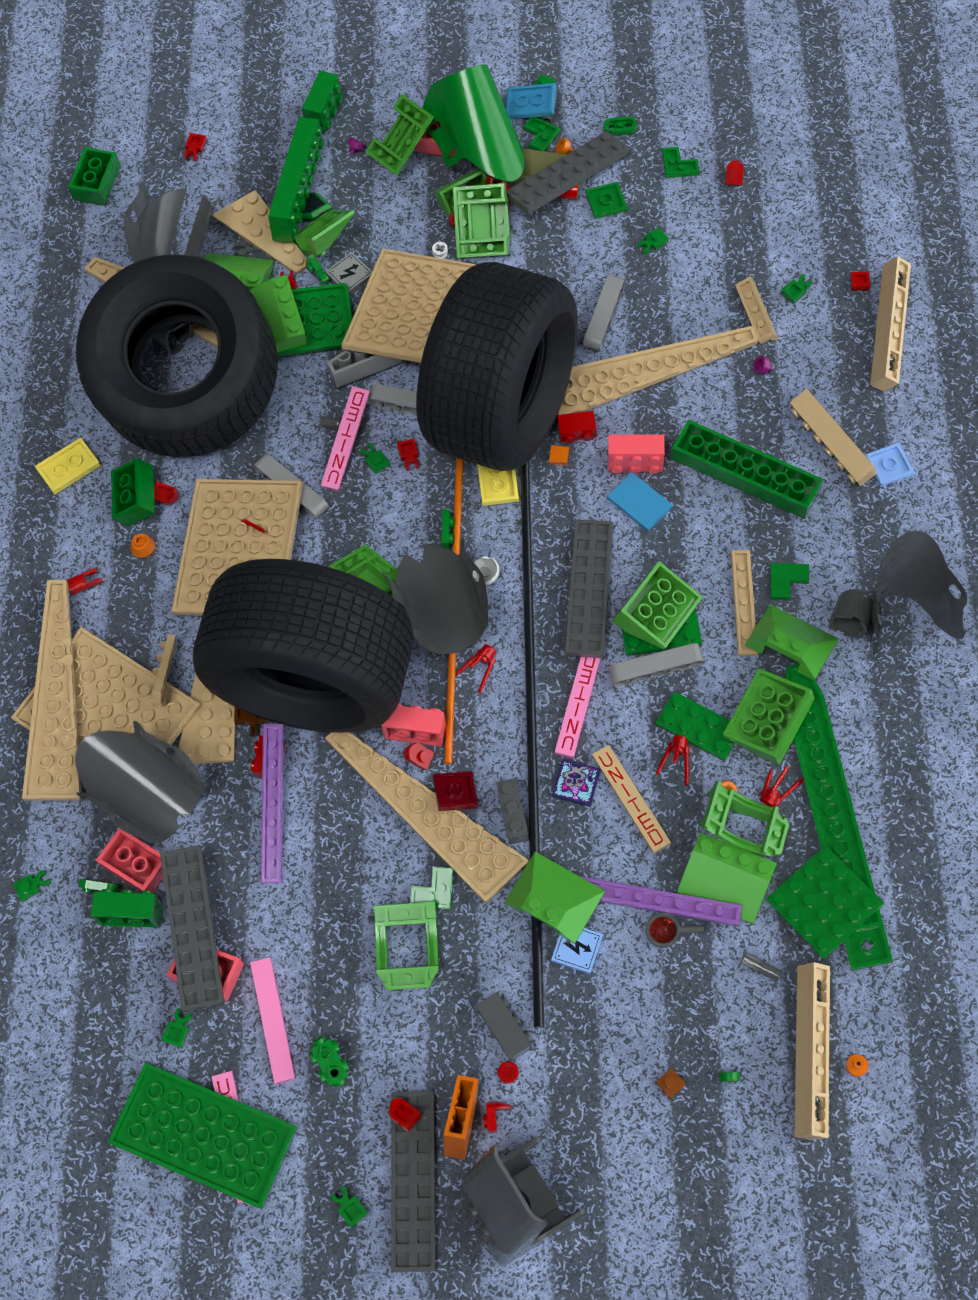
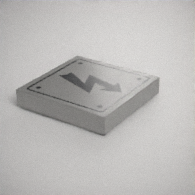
M351 252L326 270L325 273L335 284L347 283L348 293L351 294L369 280L372 271Z

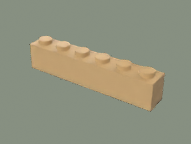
M808 389L804 390L790 402L792 406L790 411L796 418H802V425L805 429L813 431L815 434L813 438L819 445L821 443L825 445L824 451L830 458L834 456L837 459L835 463L841 471L845 469L849 473L847 478L853 485L857 483L859 486H862L878 473L873 464Z

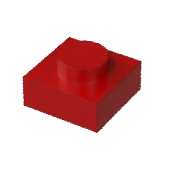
M869 271L851 272V291L870 289Z

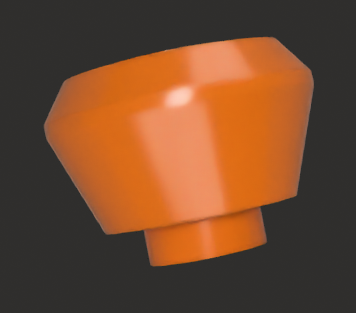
M137 534L132 538L130 551L134 556L145 558L153 553L155 542L150 536Z

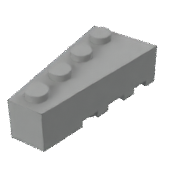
M345 350L329 360L327 364L330 376L336 388L400 364L402 359Z

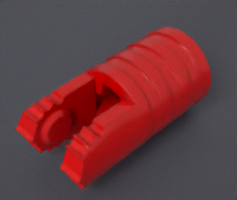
M97 567L66 580L72 595L103 582L102 578H96L89 583L85 579V577L95 574L98 571Z

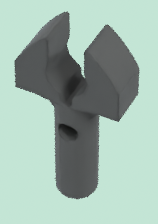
M245 240L239 241L234 245L235 250L243 248V250L235 251L236 256L247 257V254L250 252L260 251L253 245H247Z

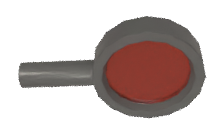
M661 912L649 918L646 923L645 933L652 945L659 948H667L677 942L680 934L704 933L703 925L680 926L674 916Z

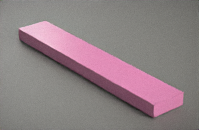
M269 957L250 962L274 1084L294 1080L296 1077L272 960Z

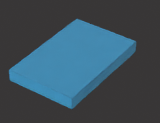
M549 83L507 88L505 108L510 120L553 116L556 84Z
M633 472L607 495V499L647 532L673 508L669 501Z

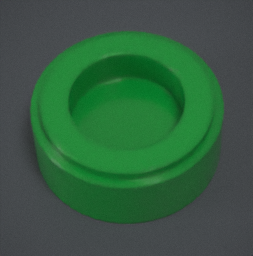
M740 1072L718 1073L720 1082H739Z

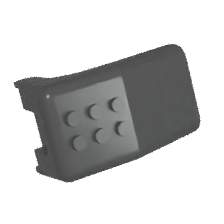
M541 1135L502 1159L498 1155L500 1144L497 1142L464 1175L460 1186L459 1199L467 1212L465 1217L471 1226L475 1225L478 1230L476 1235L482 1246L486 1245L493 1258L499 1264L506 1265L588 1212L586 1208H583L569 1218H564L551 1191L535 1165L530 1162L525 1154L526 1151L543 1140ZM520 1191H522L527 1196L530 1203V1208L526 1203L525 1199L523 1198L522 1194L520 1193Z

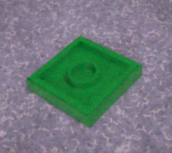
M618 182L585 189L594 219L626 212L628 209Z

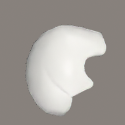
M483 556L474 562L483 576H488L484 577L486 585H490L497 580L500 568L493 557ZM473 571L472 577L478 582L479 574Z

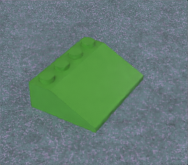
M207 253L203 258L220 265L234 274L249 290L270 279L275 262L269 259Z
M287 275L268 279L250 289L271 328L277 352L307 345L305 331Z
M658 561L612 621L626 633L665 649L703 596Z
M758 668L723 736L758 757L779 766L815 699L812 689Z
M700 832L677 893L742 905L740 919L754 924L777 863Z

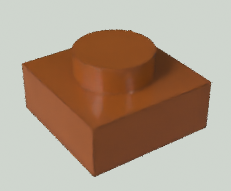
M672 1068L656 1081V1084L669 1099L686 1085Z

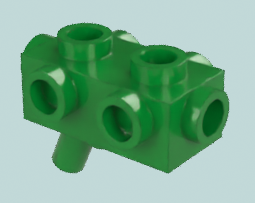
M320 1036L312 1041L313 1044L310 1045L312 1051L309 1053L313 1064L318 1063L321 1069L318 1071L322 1082H327L329 1086L334 1085V1087L344 1084L346 1082L345 1078L348 1077L346 1071L350 1069L345 1058L340 1059L337 1053L341 1050L336 1040L331 1041L329 1036ZM332 1069L338 1070V1073L334 1075L330 1074Z

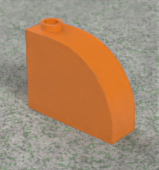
M457 1075L443 1135L444 1156L462 1160L466 1158L477 1103L479 1079Z

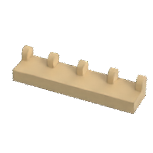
M750 276L737 283L735 286L759 343H764L770 339H778L754 279Z
M168 634L167 640L160 642L159 646L164 649L163 654H157L156 660L161 663L159 668L153 669L152 673L157 678L156 682L149 683V689L153 690V696H146L145 701L147 703L161 705L175 650L176 635Z

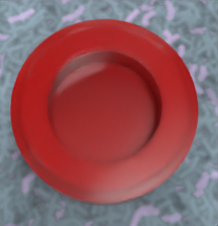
M510 1061L503 1062L498 1068L499 1079L506 1084H511L517 1080L519 1071L516 1064Z

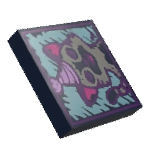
M562 759L552 797L591 807L600 769Z

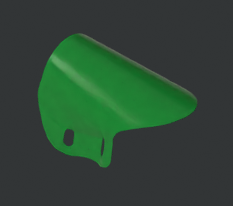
M488 65L473 66L433 83L424 100L423 109L434 116L426 130L439 146L443 154L444 163L452 167L462 158H466L496 179L509 182L517 180L524 171L523 149ZM438 121L441 126L436 130L431 129L430 125ZM456 149V153L449 158L450 152Z

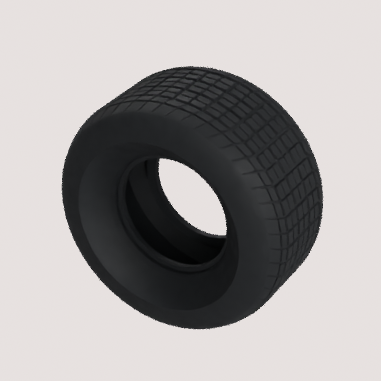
M174 254L154 256L135 262L117 272L100 287L89 302L82 316L76 339L77 369L80 374L81 384L91 403L126 440L142 449H146V451L155 454L157 452L159 455L170 457L200 456L217 451L235 442L261 417L270 401L276 383L278 369L276 343L271 328L255 297L234 274L216 263L195 256ZM186 322L203 325L216 334L218 350L215 363L208 375L197 385L184 391L166 393L153 390L143 384L140 374L141 356L147 343L160 330L173 324Z
M500 262L476 264L467 269L455 281L445 296L431 326L421 359L417 383V420L423 437L433 448L441 453L499 471L517 469L526 464L535 455L557 417L566 393L575 357L578 332L577 307L572 293L564 284L554 278Z
M288 559L250 560L229 567L212 585L193 647V665L198 679L210 692L230 705L251 715L278 724L311 731L338 733L365 731L386 722L400 702L413 647V628L408 614L393 597L377 586L354 575L304 561Z

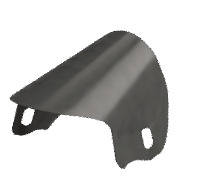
M139 183L138 194L128 206L124 215L125 237L134 263L150 257L170 254L187 188L175 189L154 200H149L143 184ZM205 195L202 196L184 255L199 257L208 234L207 229L209 230V223L214 210L212 212V206ZM218 199L214 201L212 206L216 207ZM131 211H135L138 217L136 222H133L130 218Z
M910 531L903 534L887 550L878 570L870 622L871 658L877 653L881 628L880 601L893 595L905 596L916 601L930 615L938 628L956 639L964 638L963 609L967 604V593L964 587L948 568L942 551L930 535L921 531ZM952 584L961 592L959 599H956L949 590ZM878 630V643L874 645L873 635Z
M463 538L461 539L460 555L437 545H423V561L421 562L415 561L406 554L399 565L395 582H392L381 572L389 582L393 598L404 606L412 624L414 638L425 649L436 654H451L466 649L483 635L488 624V597L484 576L467 554ZM473 571L479 574L478 582L472 579Z
M133 721L134 733L100 731L85 737L77 747L75 764L87 793L77 792V795L92 801L109 816L118 828L130 835L156 843H161L168 839L179 828L177 817L181 814L190 815L204 788L202 778L190 758L181 749L147 733L137 721ZM167 749L175 750V755H167ZM114 816H119L122 823H117Z

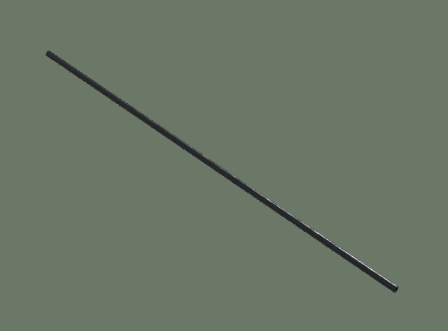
M528 461L520 467L529 850L531 859L534 852L540 854L530 470ZM531 916L534 1028H544L541 921Z

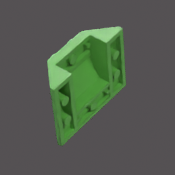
M403 94L400 95L393 106V109L400 115L384 141L380 142L374 138L366 150L368 155L396 176L434 118V116Z
M505 184L453 187L457 258L508 255L510 221Z
M354 210L326 211L298 230V235L294 237L293 241L305 256L313 254L320 257L326 253V249L333 244L355 212Z
M366 544L329 565L330 568L361 578L393 597L389 582L381 572L392 582H395L398 569Z
M770 604L745 643V646L761 654L766 647H769L799 662L800 665L797 672L815 681L839 638Z
M534 852L504 904L521 914L523 911L557 930L559 936L575 944L605 891L541 854Z

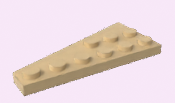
M256 190L213 214L212 218L224 224L227 229L236 232L243 240L255 246L258 250H262L268 257L274 258L289 271L292 270L294 274L297 275L307 269L305 266L307 258L294 241L293 243L272 240L268 219L270 209Z

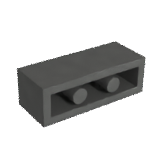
M516 778L496 782L509 845L529 841Z
M496 992L476 1005V1008L509 1061L512 1062L532 1049L531 1042L533 1040L526 1030L523 1032L519 1027L521 1021L515 1013L511 1014L508 1010L510 1005L504 995L500 997Z

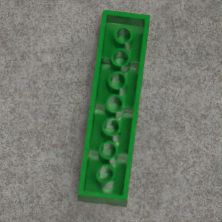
M298 118L268 215L273 241L293 243L294 237L298 235V224L301 223L302 211H305L306 208L305 200L309 198V187L312 186L313 174H316L317 171L316 163L320 161V150L324 148V139H321L322 127L319 125V119Z
M689 419L671 451L672 460L804 519L819 494L823 479Z

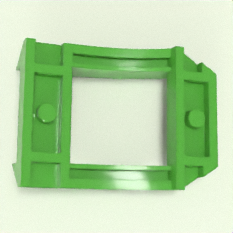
M718 780L708 792L710 799L703 821L698 825L721 840L740 849L761 855L780 856L783 851L789 822L785 817H781L778 812L779 807H770L752 801L733 789L728 790ZM729 809L767 822L761 845L744 840L724 829Z
M435 901L374 905L376 974L380 977L387 990L430 987L439 970ZM426 923L428 966L388 968L387 926Z

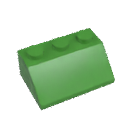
M475 169L433 191L439 206L447 217L450 213L454 212L453 187L486 185L485 179L487 176L482 169Z

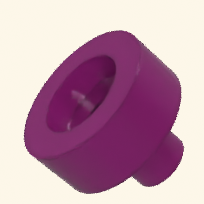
M349 137L347 144L350 145L348 152L355 154L357 149L362 151L365 145L353 137Z
M762 355L758 356L753 364L754 372L761 375L766 374L768 371L770 372L772 370L770 359Z

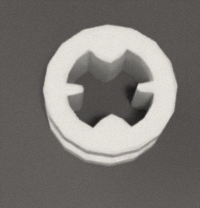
M444 242L435 243L432 247L433 256L441 259L445 258L448 254L447 245Z

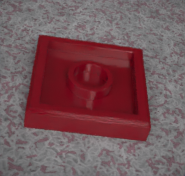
M472 771L433 774L432 778L438 811L478 808Z

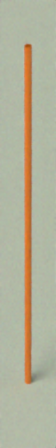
M456 458L452 548V552L460 555L463 460L460 458ZM456 652L448 654L444 764H452Z

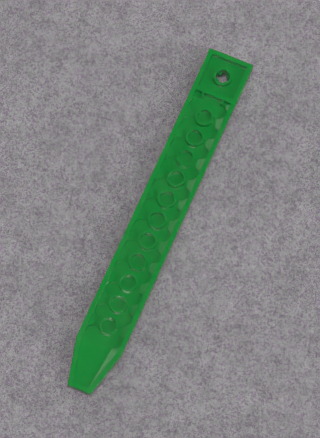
M800 664L786 667V679L812 689L815 698L794 737V742L820 846L823 848L827 845L875 893L824 695L816 681L797 672ZM879 909L844 941L852 971L893 963ZM864 941L873 944L870 951L861 948L864 945Z

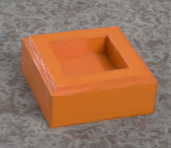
M551 445L549 464L567 466L569 447Z

